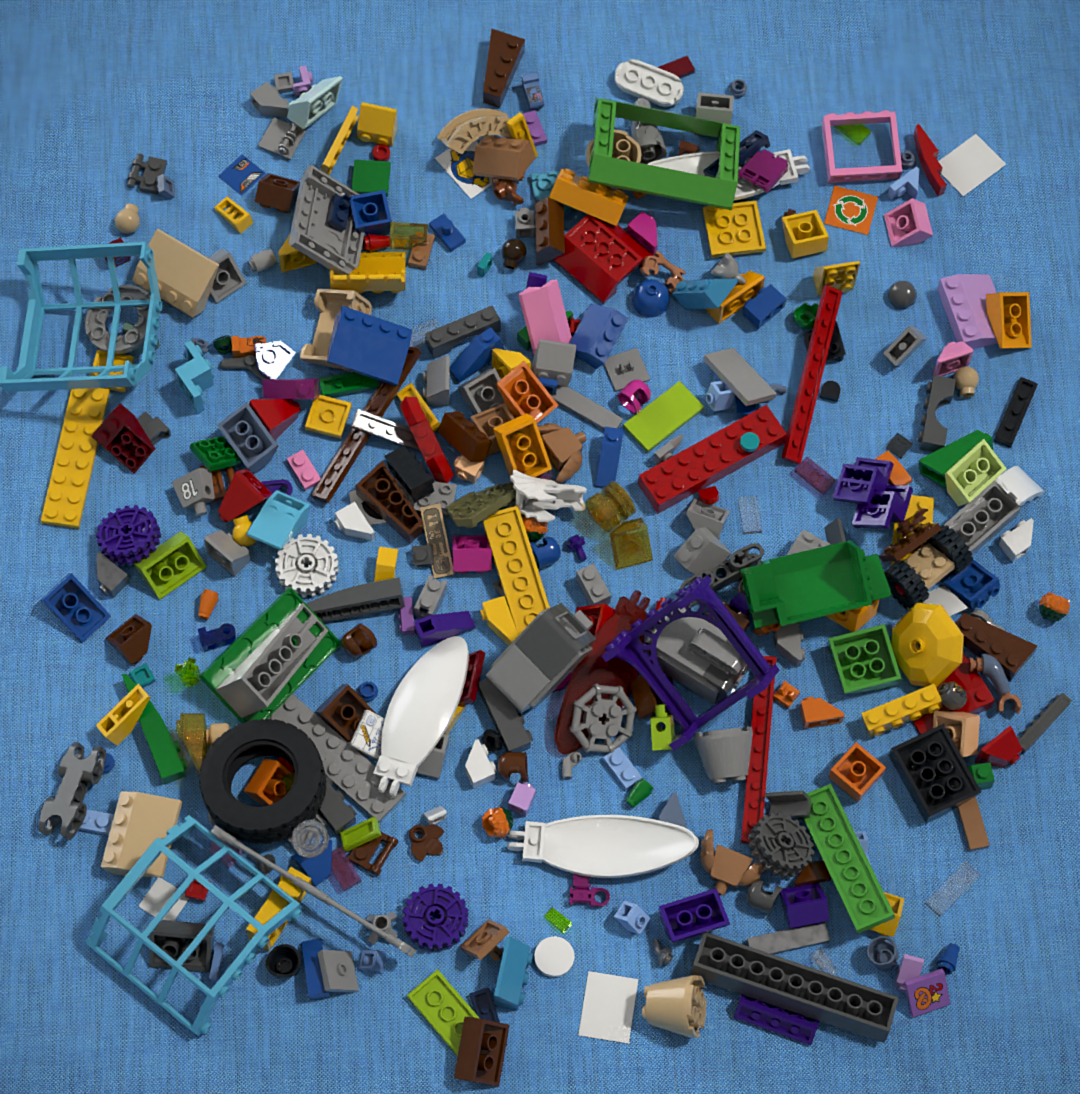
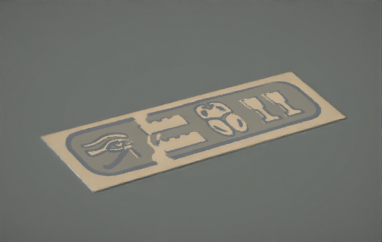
M441 504L421 507L420 511L427 545H433L434 564H431L434 579L453 575V564Z

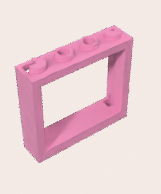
M888 110L879 113L866 111L862 114L848 112L844 115L831 113L823 117L822 132L828 183L900 179L902 163L895 112ZM890 123L894 165L835 169L830 126Z

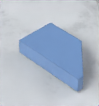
M216 942L209 976L211 984H216L220 979L223 963V943Z

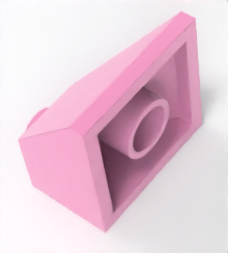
M963 341L948 343L937 360L932 377L934 375L945 376L956 372L961 367L969 366L974 352L973 349Z

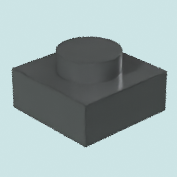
M433 545L412 546L414 566L434 564Z

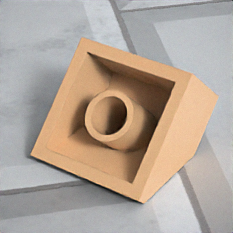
M934 711L933 728L944 724L962 757L978 754L980 715L967 712Z

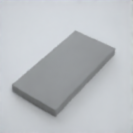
M734 348L704 355L703 361L745 406L775 399L777 393Z

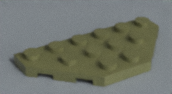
M514 483L497 484L477 493L475 491L466 493L446 506L447 513L457 527L466 526L467 529L474 528L478 522L488 519L487 516L497 513L498 509L507 506L510 501L516 500V489L513 488Z

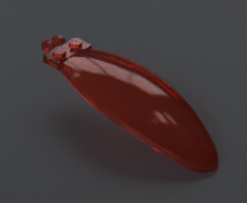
M634 591L630 599L625 596L619 598L613 615L594 635L597 641L591 646L593 649L576 666L561 705L554 734L555 744L562 754H570L583 747L573 732H570L574 712L573 703L590 690L593 684L621 686L628 698L631 694L630 682L638 678L639 672L628 662L619 658H612L605 662L602 655L606 652L605 647L616 638L617 634L624 629L626 631L632 629L631 625L638 619L643 621L647 618L645 610L649 606L650 599L644 597L639 606H637L636 603L641 596L640 591ZM645 635L640 636L639 639L644 644ZM602 693L601 698L609 699L611 694ZM594 697L591 698V699H590L586 704H584V705L588 706V705H591L592 703H594V702H592L593 700H595ZM618 698L616 704L622 709L624 705ZM584 710L581 712L580 723L583 721ZM605 714L599 717V721L604 723L606 720ZM585 728L582 729V733L588 738L589 732Z

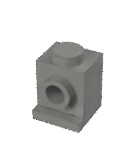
M521 208L515 211L516 238L534 237V214L528 208Z

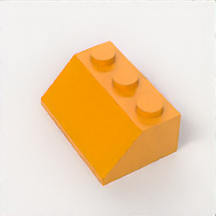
M752 271L740 274L746 280V283L737 282L719 308H708L705 310L720 324L742 309L748 299H753L757 296V293L764 285L765 277Z

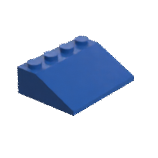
M342 306L334 320L326 363L397 386L410 346L412 329Z

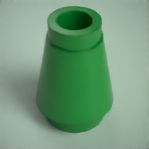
M641 778L640 781H636L625 801L635 808L636 805L652 794L651 791L654 788L645 779Z

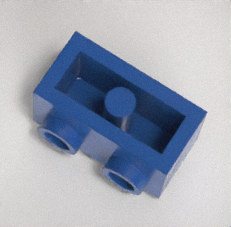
M770 284L767 288L763 287L755 298H750L745 302L743 315L759 329L785 307L786 298Z

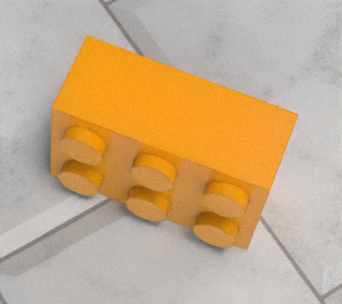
M526 413L493 428L509 476L513 474V470H517L528 476L536 477L552 469L534 417Z

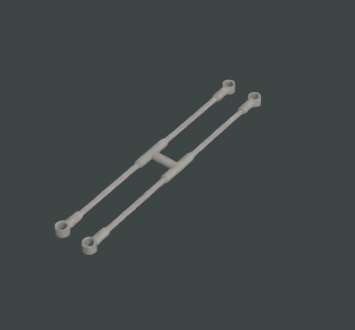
M214 825L211 833L221 840L246 852L291 880L299 888L328 906H333L380 935L391 945L410 957H413L416 950L391 934L385 933L335 902L324 892L298 876L295 877Z

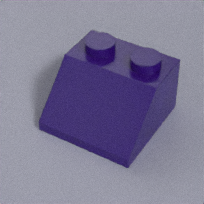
M818 883L800 887H786L779 893L785 919L790 928H801L804 925L821 924L829 921L827 898Z

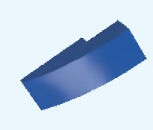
M322 939L302 941L309 1000L329 997V992L325 991L317 953L323 950Z

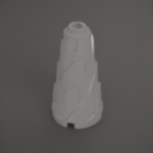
M640 98L634 103V105L652 108L649 100ZM632 121L631 137L640 145V163L648 164L662 159L663 156L666 158V146L658 126Z

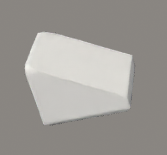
M438 806L425 812L424 817L428 825L437 824L446 820L447 812L442 806Z

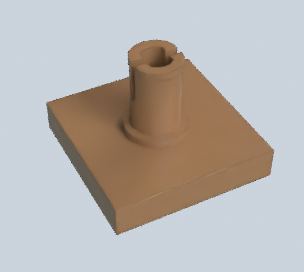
M488 919L459 947L463 952L479 960L489 954L493 961H498L500 959L498 955L502 957L503 952L497 944L510 932L505 926Z

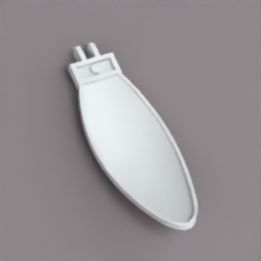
M790 149L773 153L775 158L779 156L788 161V171L774 187L779 184L784 185L798 182V175L808 173L810 170L808 164L806 165L807 158L804 155L792 157ZM711 151L679 155L656 160L647 165L705 176L703 170L719 159L720 152ZM752 155L745 160V164L753 157ZM738 165V172H739L743 167H740V166ZM738 178L734 200L755 196L765 191L757 185H751L749 181L743 178Z
M453 636L435 645L414 664L396 689L386 713L382 731L381 755L373 773L375 776L382 777L378 786V792H385L389 780L393 781L390 788L391 796H396L401 783L412 786L419 765L431 753L446 731L459 704L467 676L469 650L464 638Z
M589 815L557 820L547 824L526 821L525 832L510 831L508 837L511 839H524V843L511 842L507 845V848L510 851H523L522 861L538 863L543 861L560 870L582 876L621 878L653 872L675 864L691 855L697 849L699 840L689 829L664 821L627 815Z

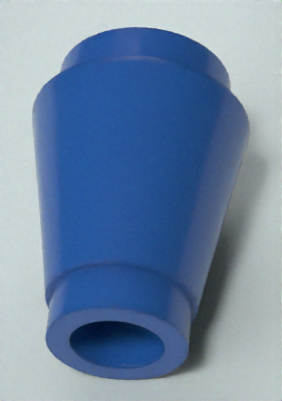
M954 943L948 944L936 962L937 970L943 969L946 975H950L956 970L960 950L958 945Z

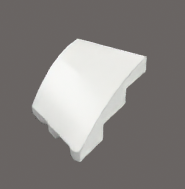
M1019 466L1008 469L995 479L1007 494L1016 500L1015 502L1019 506H1023L1027 501L1031 502L1036 496L1040 497L1045 492Z

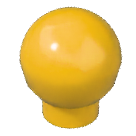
M248 515L233 519L235 525L232 531L234 541L240 546L249 547L253 545L257 540L247 536V532L253 522L249 521Z

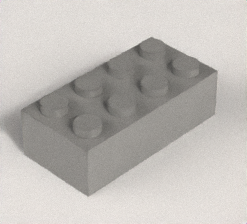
M994 480L970 503L947 521L944 526L947 525L949 529H954V532L958 533L961 539H964V543L970 548L968 550L974 555L1018 516L1022 506H1019L1015 502L1016 500L1007 494Z

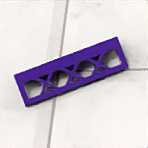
M741 995L734 1018L809 1045L812 1044L818 1028V1020L756 999L750 1001L744 999L747 996ZM805 1019H809V1020H811V1021H814V1023H811V1022H809V1021H806Z

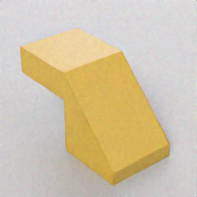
M379 547L374 582L395 578L398 549Z

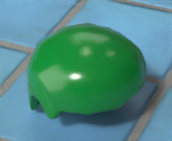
M804 303L797 307L793 312L795 324L804 329L813 328L819 305L814 303L810 306Z

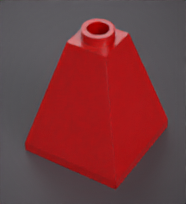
M253 399L249 402V405L274 440L298 418L299 412H301L299 403L294 402L293 399Z
M248 469L239 470L235 473L219 507L218 512L220 514L218 516L226 523L233 521V519L266 502L272 493Z

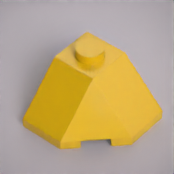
M497 348L492 349V367L496 369L501 379L523 361L531 369L530 360L522 353Z

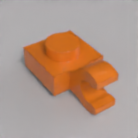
M779 624L754 628L753 632L757 636L767 635L771 631L777 632L781 626Z

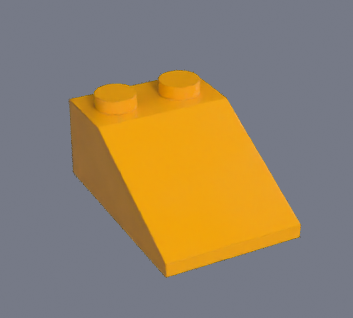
M1029 292L986 294L987 315L1000 349L1032 348Z

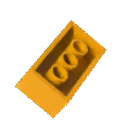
M561 169L549 196L551 199L617 226L629 198L620 190L614 191L609 189V186L590 183L587 176H578L571 169Z

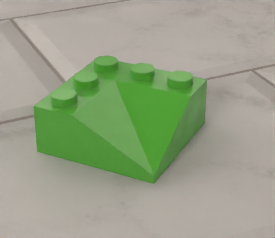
M885 624L828 638L827 647L844 694L880 690L900 685L902 678Z

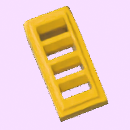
M228 196L214 207L215 211L239 233L244 232L253 224L251 215Z

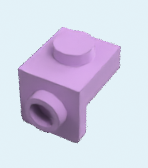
M306 65L299 67L301 82L293 84L294 96H301L302 93H306L311 89L313 77L312 73L307 71Z

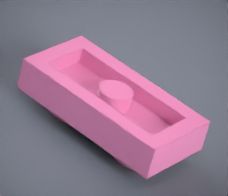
M304 450L287 458L288 464L305 491L319 483L321 478Z

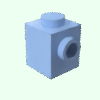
M723 381L711 382L706 394V401L713 411L726 410L731 408L735 394Z
M624 901L614 915V918L627 931L641 934L650 920V917L637 904Z

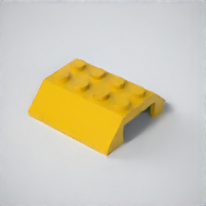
M361 252L359 266L348 276L338 275L334 270H330V288L334 290H352L359 294L365 291H372L373 293H382L383 291L400 293L405 291V252Z

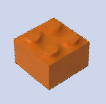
M855 742L832 767L828 778L859 802L883 776L886 767Z

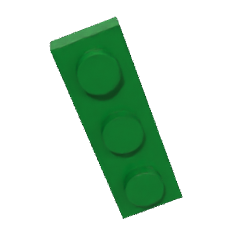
M356 372L319 378L322 395L327 397L378 388L376 379Z

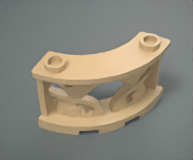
M495 109L470 110L458 115L447 123L437 138L447 147L463 154L467 147L481 136L501 135L511 138L506 124L511 118H508V114Z

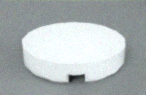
M557 936L542 940L534 953L537 968L545 976L552 978L565 975L572 968L575 959L571 944L564 938Z

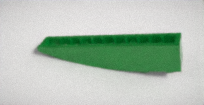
M125 673L122 674L129 693L136 684ZM149 700L139 718V722L162 782L166 785L186 777L185 770L188 768L184 758L180 759L178 752H181L177 740L173 742L163 719Z

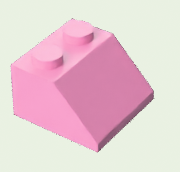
M912 198L884 214L892 247L919 244L933 236L925 203Z

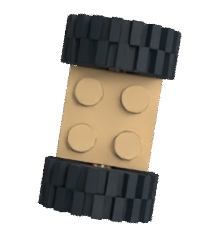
M940 526L942 530L928 539L923 547L905 561L899 560L884 571L893 598L897 599L900 605L903 604L904 608L907 607L910 610L916 603H923L929 598L927 591L948 573L953 575L959 574L973 562L972 552L968 550L970 549L969 546L964 543V539H961L958 533L954 532V529H949V526Z

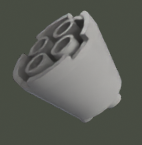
M752 726L743 727V731L741 727L704 732V736L702 732L693 735L694 743L704 769L712 783L726 782L727 777H731V781L746 779L745 775H748L753 739Z

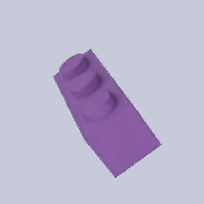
M404 597L405 607L398 608L401 613H398L399 620L402 622V624H399L400 632L403 635H414L412 597Z

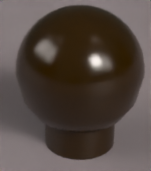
M509 239L503 244L501 254L504 259V267L517 270L518 264L524 260L527 250L522 241Z

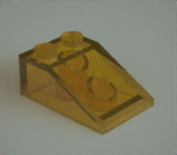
M180 713V720L176 721V732H178V738H181L199 778L200 768L207 750L206 729H208L205 714Z

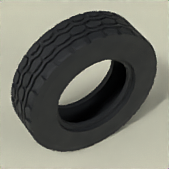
M255 719L238 724L215 740L202 761L199 783L201 784L200 790L205 806L214 823L237 840L247 841L252 844H270L285 840L309 825L323 804L327 782L318 749L305 732L290 723H285V721ZM261 756L283 758L294 768L295 779L290 791L281 800L268 806L254 807L238 801L232 795L233 778L246 762Z

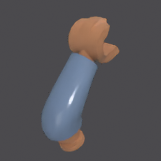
M981 654V657H976L975 660L970 657L968 661L969 672H973V669H976V672H981L982 675L989 677L998 695H1001L997 702V711H1004V702L1008 699L1013 703L1012 710L1019 714L1022 707L1021 701L1016 695L1010 694L1011 688L999 661L989 654Z

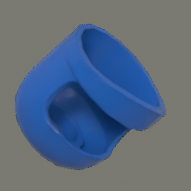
M543 537V547L540 548L534 542H530L538 569L559 560L561 551L554 538Z

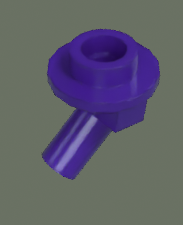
M576 534L568 539L569 542L566 545L570 551L575 549L580 561H585L587 557L582 547L585 545L584 536Z

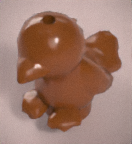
M524 174L519 179L520 181H522V178H525ZM492 178L493 192L498 199L503 200L506 197L507 200L512 201L514 206L523 204L524 199L516 193L517 183L515 180Z

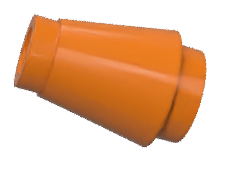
M204 589L200 595L198 617L209 619L219 601L218 593Z

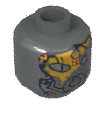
M956 682L943 683L938 688L942 700L941 703L949 710H959L966 704V690Z

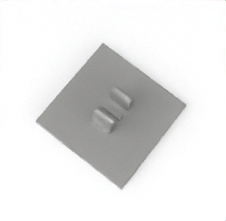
M637 348L610 356L604 364L615 392L622 390L632 380L650 381L649 374Z

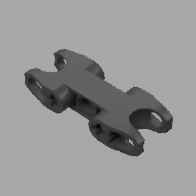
M759 543L745 546L734 552L729 559L710 570H703L693 575L681 584L679 590L690 585L699 576L701 578L707 575L710 577L712 582L709 586L714 592L732 582L741 581L740 569L752 567L756 562L757 565H761L760 561H762L761 558L765 551ZM753 548L758 549L760 554H749V550ZM723 574L725 578H718L716 575ZM693 601V602H691V603H690V608H692V607L698 605L699 602H698V601Z
M74 742L62 758L58 769L59 776L63 780L56 797H48L41 810L39 832L43 835L48 836L51 834L57 824L61 822V836L71 840L76 835L87 813V807L82 802L90 784H97L104 772L106 750L104 748L96 746L90 755L83 759L84 746L78 742Z

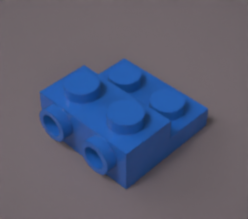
M972 560L973 562L959 574H952L944 581L945 586L958 595L959 599L972 611L975 608H982L987 598L990 596L995 597L1000 591L999 578L975 560Z

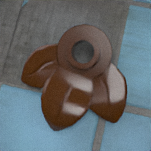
M920 509L910 518L900 522L897 532L901 533L902 536L912 532L915 529V525L926 519L923 514L928 509Z
M434 824L426 827L422 825L413 826L409 831L413 856L422 862L427 854L434 856L442 854L443 847L438 838L443 835L444 830ZM421 833L423 836L421 838H416L415 834Z

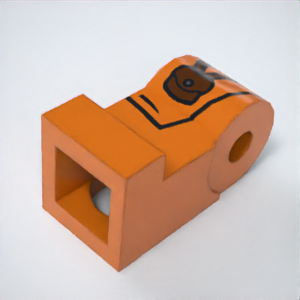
M231 336L233 358L246 357L248 355L255 356L254 345L267 343L264 336L248 338Z

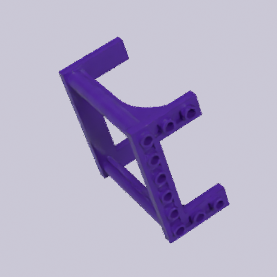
M708 575L704 578L697 577L687 588L683 587L676 593L677 597L673 600L669 597L660 604L662 607L659 610L652 609L646 614V619L643 621L638 619L631 625L632 629L629 631L624 629L617 634L616 638L605 647L606 652L602 655L605 662L612 658H619L632 665L645 678L661 701L667 704V709L682 727L669 744L673 751L687 743L701 726L745 696L751 699L765 690L779 672L776 664L769 665L709 586L712 580ZM693 601L699 602V610L697 612H693L690 608V603ZM705 606L707 608L705 611L709 612L708 615L703 613ZM685 607L686 611L684 613L679 611V608L681 610ZM686 617L704 619L719 628L756 676L699 716L694 714L663 673L658 663L656 652L658 638L663 629L671 622ZM654 627L657 630L655 633L648 631L652 630ZM642 635L649 636L652 639V644H643L639 637ZM650 649L652 652L651 655L649 656L647 651L645 652L644 650Z

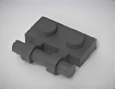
M137 154L136 159H133L132 162L133 168L128 175L127 186L134 188L135 183L140 184V191L158 195L157 176L165 173L167 160L149 156L148 161L143 162L144 155ZM139 170H145L143 176L138 175Z

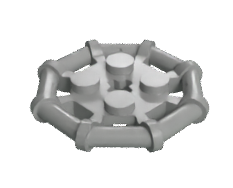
M596 683L582 697L574 701L570 732H573L585 752L613 753L629 737L632 738L634 715L637 709L624 693L623 687L604 686ZM601 694L611 695L609 699H602ZM594 697L595 700L592 701L594 703L588 706L584 705ZM618 698L625 706V708L621 709V707L616 704ZM584 710L583 721L580 723L581 712ZM603 714L606 717L604 723L599 721V717H602ZM627 714L625 728H622V716ZM582 729H587L589 732L588 738L582 733ZM618 732L622 733L613 742H611L610 738L612 736H616ZM595 739H603L604 745L594 744Z

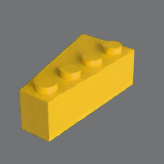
M290 867L287 871L312 885V879L298 870ZM281 875L277 886L298 903H301L307 892ZM272 889L269 898L261 906L254 918L264 925L290 903ZM285 921L268 936L269 941L263 947L270 952L289 921ZM251 924L246 928L249 940L258 931Z

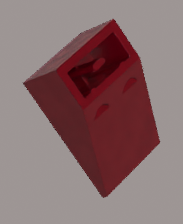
M121 403L107 416L91 436L134 474L155 450L135 415Z

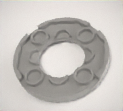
M134 285L119 286L121 301L144 300L151 297L148 292ZM112 288L102 297L99 295L94 302L114 301ZM134 306L139 313L138 323L134 329L127 331L125 335L117 336L115 354L131 352L144 344L149 306ZM114 308L88 309L85 318L86 334L96 348L108 353L111 334L106 330L105 324L109 313Z

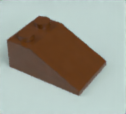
M342 684L315 711L326 724L349 744L364 711L369 710L377 714L348 684Z

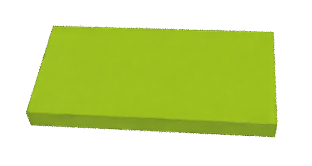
M679 381L625 422L623 427L649 453L703 411L704 406Z
M437 969L411 991L407 998L458 1056L464 1018L479 1017Z

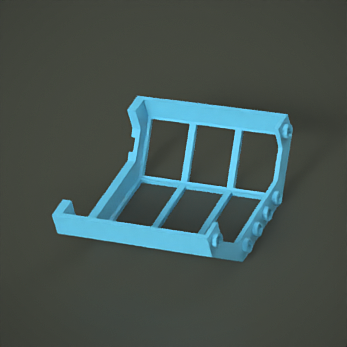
M146 242L19 249L17 266L24 273L25 281H29L31 291L27 292L29 301L19 365L15 372H12L8 366H0V387L5 392L135 386L152 369L153 362L155 361L154 350L155 345L158 343L157 329L160 327L159 314L162 311L154 253ZM140 256L141 261L147 267L151 290L150 299L121 301L114 257ZM107 257L114 301L83 303L75 259ZM69 260L76 303L45 304L37 261ZM149 306L142 361L138 365H132L130 361H125V365L113 366L121 307ZM114 308L106 366L74 367L83 309ZM76 309L68 367L36 369L45 311ZM124 371L123 375H108L110 372ZM101 372L97 376L69 377L75 373ZM62 374L58 378L30 379L34 375Z
M188 815L180 826L176 824L166 832L167 836L161 839L158 837L153 841L102 904L99 910L102 915L100 919H95L91 928L94 933L87 938L85 944L193 1033L201 1036V1034L205 1035L212 1025L210 1023L213 1020L210 1018V1015L220 997L223 998L230 989L228 986L233 980L237 981L243 973L241 970L246 964L252 963L256 957V951L267 944L269 941L268 936L285 921L291 923L292 920L295 921L300 917L303 906ZM196 827L222 849L196 869H193L167 847L181 836L187 838ZM163 853L186 871L189 876L144 932L141 933L115 910L158 856ZM227 853L256 875L230 897L226 896L200 875ZM196 879L224 903L180 958L175 961L148 937ZM261 880L290 903L264 925L235 903L237 899ZM230 907L258 931L214 987L210 989L182 965ZM111 917L138 938L125 969L99 948L109 935L105 932V929ZM144 944L172 966V970L159 997L131 974ZM178 972L207 995L193 1025L165 1002Z

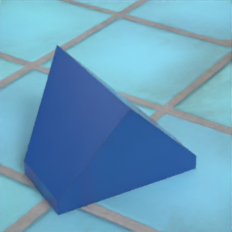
M332 840L307 844L291 856L304 874L312 879L315 887L332 875Z

